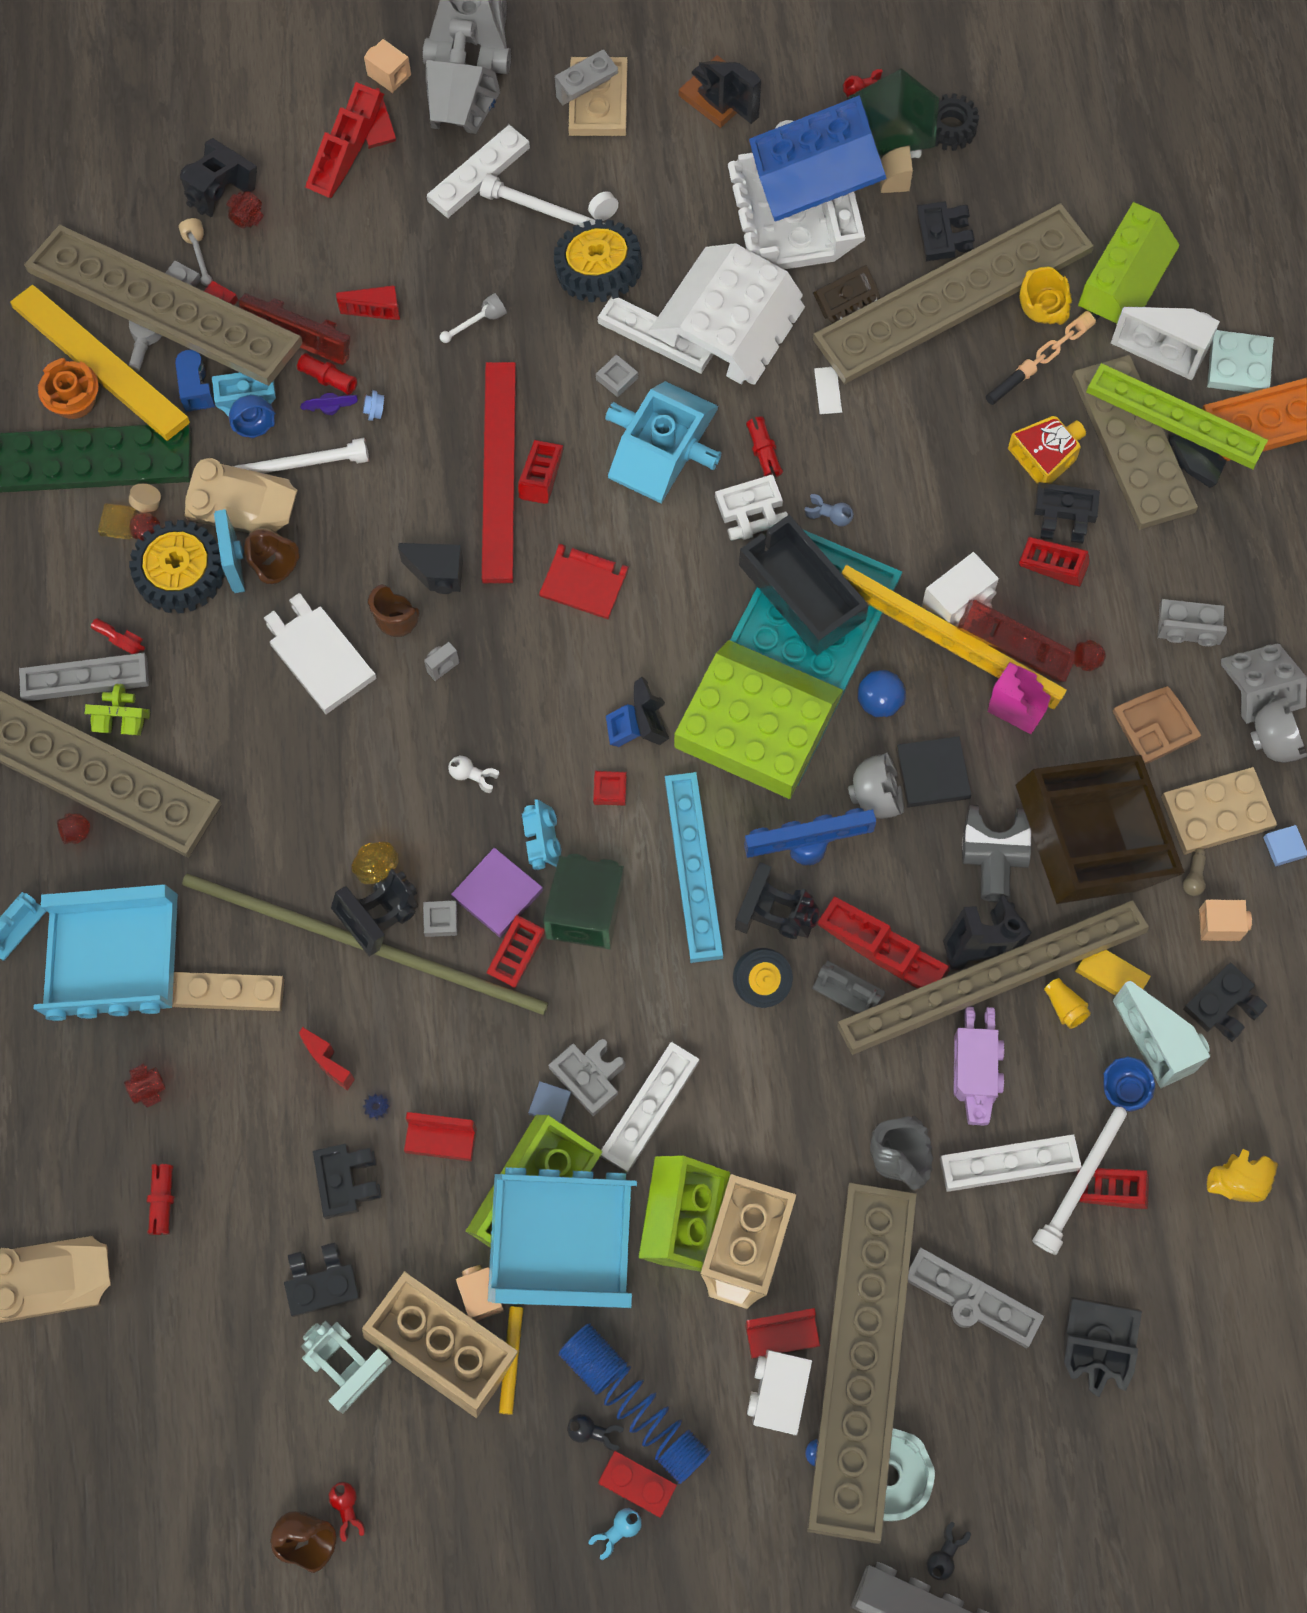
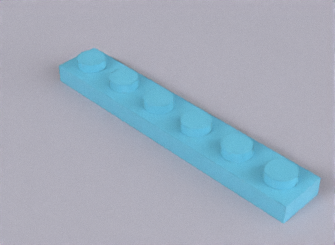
M697 773L665 776L690 963L723 959Z

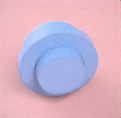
M372 390L371 396L365 395L363 413L368 414V420L373 421V418L381 419L384 395L377 394V391Z

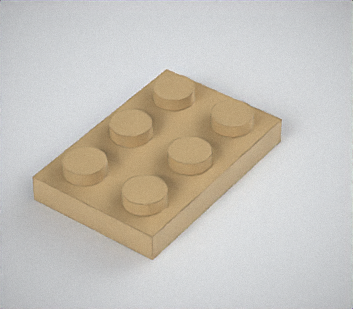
M571 57L570 67L588 57ZM610 57L618 67V74L569 102V136H626L627 57Z
M1254 767L1167 791L1161 796L1184 855L1195 852L1197 849L1203 850L1269 831L1277 826Z

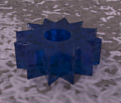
M375 1093L373 1097L369 1095V1100H364L366 1102V1105L362 1106L366 1109L364 1114H369L370 1119L375 1117L377 1120L379 1116L383 1118V1113H388L386 1111L390 1107L386 1104L388 1099H383L382 1094L377 1096ZM374 1104H380L377 1110L373 1109Z

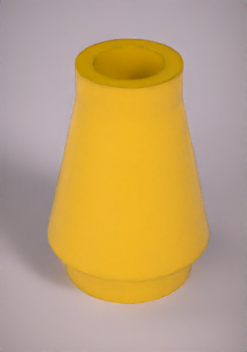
M1060 978L1051 981L1044 988L1061 1024H1066L1072 1029L1083 1023L1090 1016L1091 1012L1088 1010V1003L1066 986Z

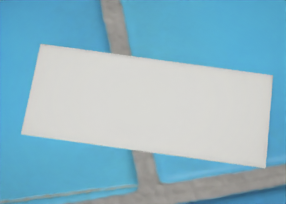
M832 367L814 368L820 414L842 413L837 373Z

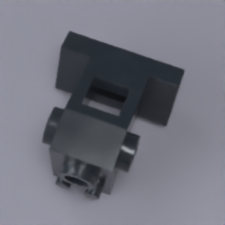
M211 138L205 142L204 157L192 165H188L182 173L181 180L185 190L184 194L188 199L186 202L187 206L190 208L194 206L201 215L205 213L209 217H213L214 202L219 200L224 194L225 185L230 183L246 194L255 190L257 166L214 138Z
M759 862L736 918L735 930L747 934L752 921L755 920L778 929V932L784 937L790 939H797L798 936L808 938L811 929L817 925L819 920V907L814 902L813 896L803 888L802 890H795L793 895L774 888L768 883L772 867ZM774 901L792 908L788 918H781L770 914Z
M391 869L388 877L382 878L373 886L375 892L363 899L355 898L347 886L335 892L331 909L369 957L380 951L385 934L382 932L383 930L397 922L400 924L407 922L416 913L414 910L418 907L414 896L417 894L416 888L406 879V875L402 871L396 874ZM381 904L387 911V914L380 918H372L367 911Z
M1004 895L1000 896L999 902L990 912L994 924L992 926L981 923L977 906L963 908L943 940L951 969H962L968 960L991 959L1024 945L1032 932L1029 930L1025 920L1015 911L1013 902L1009 903Z

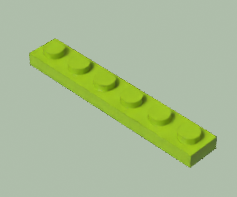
M1102 363L1086 391L1088 394L1252 470L1268 442L1267 439Z

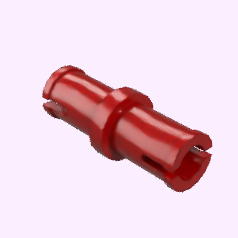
M307 353L301 355L298 360L297 370L318 379V383L324 386L330 385L345 392L347 395L352 394L355 390L357 378L336 369L334 364L330 362L323 363Z
M755 417L759 429L755 428L753 419H750L746 422V427L754 445L752 447L753 454L759 459L764 477L772 475L771 466L776 477L780 476L783 470L775 452L777 446L775 441L770 438L764 417Z
M153 1164L151 1165V1193L147 1195L146 1203L150 1204L147 1234L161 1235L162 1233L163 1235H169L171 1204H174L175 1196L171 1195L174 1166L169 1164H160V1166Z

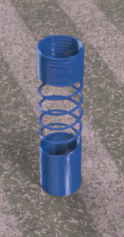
M590 1323L586 1324L567 1341L558 1355L561 1356L563 1361H566V1364L573 1369L575 1374H578L580 1379H583V1382L587 1384V1387H590L592 1392H595V1395L601 1393L617 1380L604 1400L605 1406L614 1404L631 1392L620 1407L617 1419L629 1416L644 1405L632 1422L629 1429L630 1433L641 1430L659 1416L644 1437L642 1446L646 1447L653 1444L672 1430L656 1452L655 1460H658V1463H661L663 1468H666V1471L671 1473L673 1479H676L678 1484H681L710 1455V1451H708L706 1445L701 1443V1440L696 1438V1435H693L691 1430H687L663 1455L659 1456L667 1442L680 1427L682 1420L676 1421L657 1437L646 1443L650 1434L668 1412L669 1407H664L645 1423L633 1430L638 1419L656 1397V1393H652L633 1409L620 1416L624 1407L643 1384L644 1380H639L620 1396L607 1403L613 1391L630 1371L631 1366H627L625 1359H622L620 1354H617L615 1349L610 1347L608 1341H605L603 1336L598 1334V1331L593 1329L594 1327Z

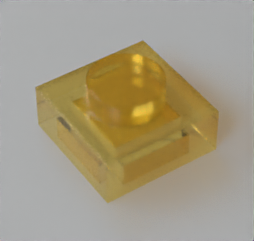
M105 503L98 528L100 536L130 540L137 515L136 509L130 506Z

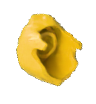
M1039 267L1028 270L1023 279L1019 294L1020 304L1024 313L1035 322L1044 324L1057 323L1061 325L1069 319L1072 295L1067 278L1063 277L1052 267Z
M1242 1149L1239 1157L1231 1154L1226 1164L1215 1166L1210 1170L1207 1177V1191L1236 1201H1263L1272 1189L1278 1163L1267 1156H1262L1257 1161L1252 1160L1248 1162L1249 1151Z

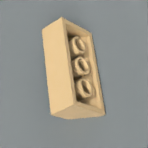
M405 1271L362 1328L364 1339L475 1418L479 1416L499 1387L518 1353L516 1349Z

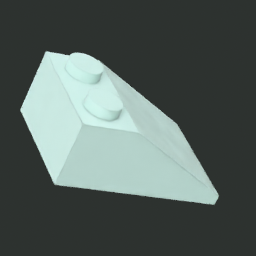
M1132 981L1126 982L1113 999V1003L1160 1088L1195 1073L1210 1058L1208 1042L1202 1034L1196 1032L1194 1026Z

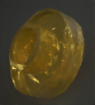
M388 842L365 844L359 849L357 856L353 860L352 872L361 883L373 884L388 877L391 869L394 870L397 867L399 855Z

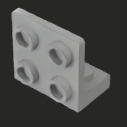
M1280 644L1266 645L1259 649L1237 653L1221 659V666L1241 690V717L1246 724L1254 722L1257 713L1265 705L1287 697L1289 705L1283 706L1284 709L1290 708L1291 711L1306 707L1307 677Z

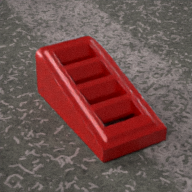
M395 286L336 293L340 314L400 320Z
M534 440L518 482L520 499L543 504L548 503L564 450L563 445ZM538 454L552 456V459L539 457Z
M1029 537L1020 558L1019 566L1080 587L1090 560L1086 550ZM1036 549H1039L1041 553L1038 560H1032ZM1048 554H1052L1050 563H1045ZM1060 558L1065 559L1062 567L1058 566ZM1073 562L1076 563L1074 570L1070 569Z
M516 915L486 973L516 988L548 930ZM520 928L534 934L533 939L530 940L518 934ZM515 939L529 946L527 951L524 952L511 945L513 940ZM509 951L521 957L520 964L505 957L506 952ZM502 962L516 970L514 976L498 968L500 963Z
M1097 1168L1092 1176L1095 1177L1094 1194H1088L1087 1185L1078 1201L1124 1208L1148 1209L1147 1170ZM1103 1178L1109 1179L1108 1195H1102ZM1117 1180L1123 1181V1196L1116 1195ZM1131 1182H1137V1196H1131Z

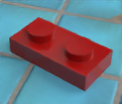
M614 1451L598 1482L599 1485L659 1518L662 1517L677 1487L671 1481Z

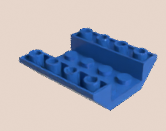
M860 95L749 139L759 179L775 222L887 179Z

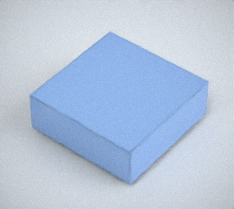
M1296 825L1267 833L1263 837L1275 867L1306 858L1307 856L1306 847Z

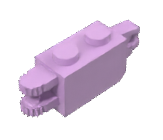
M969 1006L965 1008L964 1028H958L954 1035L953 1094L959 1101H965L968 1124L983 1126L990 1123L992 1105L998 1097V1093H1003L1004 1074L998 1073V1060L1003 1061L1004 1041L998 1040V1030H995V1009L986 1008L984 1013L985 1029H974L975 1011L974 1007Z

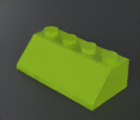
M1135 202L1132 203L1088 278L1078 304L1079 307L1118 323L1124 307H1145L1179 248V243L1160 213Z
M536 1114L500 1174H505V1168H526V1175L539 1176V1169L560 1170V1177L572 1178L573 1171L591 1172L603 1151L549 1115ZM494 1185L465 1231L490 1248Z

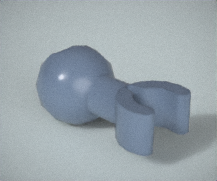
M810 495L811 503L818 505V507H805L806 517L815 519L823 515L830 517L833 524L843 527L852 521L853 509L847 503L839 502L835 505L823 503V499L819 495Z

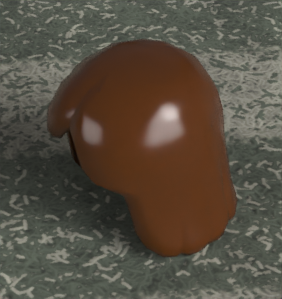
M256 529L249 534L243 543V554L248 565L256 572L259 579L266 584H277L290 575L299 560V548L296 543L282 537L271 529ZM275 553L276 559L270 565L262 564Z
M378 585L371 591L368 605L379 629L392 637H402L411 633L418 624L420 617L419 609L412 607L410 601L404 596L393 594L386 585Z
M292 1511L281 1516L275 1523L270 1543L274 1555L279 1560L285 1563L296 1564L311 1573L320 1571L331 1559L337 1536L333 1525L328 1521L321 1520L305 1512ZM308 1540V1544L295 1550L299 1542Z

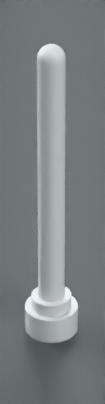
M486 174L482 181L480 196L493 200L494 198L499 199L502 197L571 224H578L582 228L584 227L583 222L589 220L591 225H595V219L506 187L499 177Z
M359 438L353 439L352 443H348L347 447L233 467L259 473H269L350 459V462L356 461L358 464L369 462V453L366 439Z
M1116 1107L1050 1224H1045L1043 1229L1039 1228L1034 1236L1033 1243L1053 1255H1057L1063 1244L1061 1240L1063 1234L1061 1232L1126 1118L1127 1112L1123 1107Z

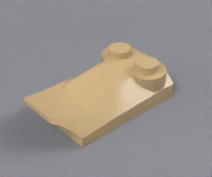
M206 458L200 460L194 468L185 500V517L190 521L216 526L215 511L226 509L231 524L236 531L251 533L259 528H267L277 533L281 527L289 524L298 490L292 486L289 479L220 464L218 460Z
M730 1175L700 1273L706 1283L709 1297L748 1309L758 1299L767 1296L796 1194L739 1176Z
M93 1236L15 1249L1 1248L0 1323L99 1306L102 1294L111 1285L107 1244L100 1243Z

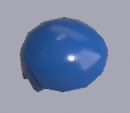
M250 394L238 398L233 403L229 412V423L232 430L242 437L255 438L265 434L271 427H274V415L276 413L271 404L262 396Z
M887 670L873 671L864 677L858 686V702L866 713L874 717H889L905 705L906 688L898 675Z
M1127 1056L1115 1059L1106 1068L1103 1074L1104 1093L1107 1100L1113 1106L1123 1107L1126 1111L1132 1112L1143 1109L1153 1098L1155 1091L1154 1076L1142 1060Z

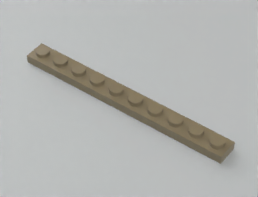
M1132 900L838 1021L837 1027L851 1054L854 1055L1147 933L1149 926Z

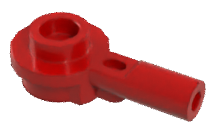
M98 618L94 619L91 624L93 630L108 637V641L130 654H139L140 650L144 651L146 648L140 645L143 639L128 630L122 635L116 632L113 626Z

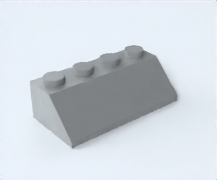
M877 1562L875 1567L866 1566L850 1607L861 1613H972L962 1608L964 1601L947 1593H944L943 1597L939 1598L929 1593L930 1585L912 1577L909 1583L895 1577L897 1570L880 1562ZM978 1608L976 1613H989V1612L984 1611V1610Z

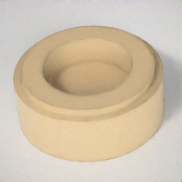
M136 484L131 488L129 503L134 509L146 513L158 509L161 494L157 488L149 484Z

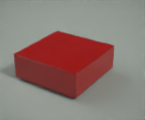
M595 771L594 805L626 806L627 772Z

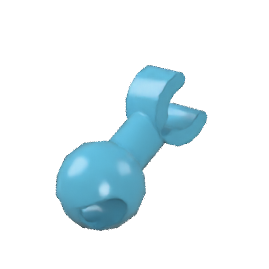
M624 1508L615 1515L614 1526L606 1533H599L591 1537L588 1542L589 1545H593L597 1540L609 1539V1542L606 1544V1551L600 1555L601 1560L606 1559L612 1554L614 1544L622 1537H633L640 1531L642 1522L639 1513L634 1509ZM631 1513H634V1514L637 1515V1521H636V1522H632V1521H631V1519H630Z

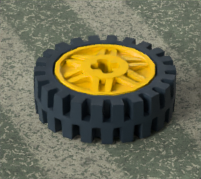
M595 219V225H591L589 220L583 222V228L578 224L573 226V233L567 230L564 233V239L560 238L557 242L558 247L554 249V264L559 283L564 291L567 290L570 296L574 297L576 295L577 299L584 301L587 296L589 302H595L596 297H600V301L605 302L607 301V296L611 295L612 299L618 298L619 291L625 294L629 291L628 286L634 287L636 285V279H639L643 266L642 255L637 236L633 234L629 227L625 228L624 224L620 222L614 225L613 220L607 219L606 223L603 224L602 219Z
M170 520L165 521L164 528H161L159 524L153 526L154 532L152 534L148 530L142 534L144 540L138 539L135 543L137 550L132 549L131 551L132 561H129V567L137 590L148 604L151 603L158 610L162 607L167 613H172V610L175 609L177 614L184 613V608H188L190 612L197 610L195 605L198 603L203 607L208 603L206 599L208 596L213 599L217 595L215 589L221 588L223 584L221 578L225 577V573L221 565L219 546L207 529L202 526L199 528L196 523L191 521L187 525L184 520H177V525H174Z

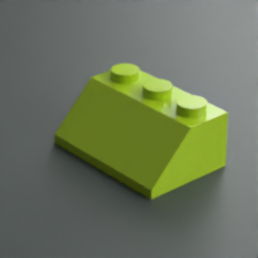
M684 1155L656 1156L639 1258L663 1266L701 1272L731 1172Z

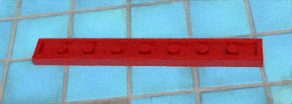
M486 362L482 583H513L515 362Z

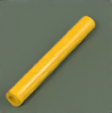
M511 1306L509 1308L506 1343L516 1349L518 1353L502 1380L500 1414L513 1415L523 1317L522 1307Z

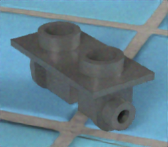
M827 961L822 966L818 978L812 987L813 990L857 1014L879 1005L886 993L830 961Z

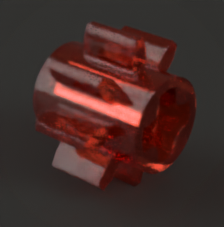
M245 191L243 194L241 192L237 195L233 194L226 203L230 208L228 218L240 228L245 229L247 226L250 228L252 225L257 226L264 216L260 212L262 202L251 192Z
M143 1063L129 1070L131 1079L125 1081L124 1084L134 1104L142 1101L143 1105L148 1108L162 1101L159 1094L166 1090V1087L156 1067L148 1070Z

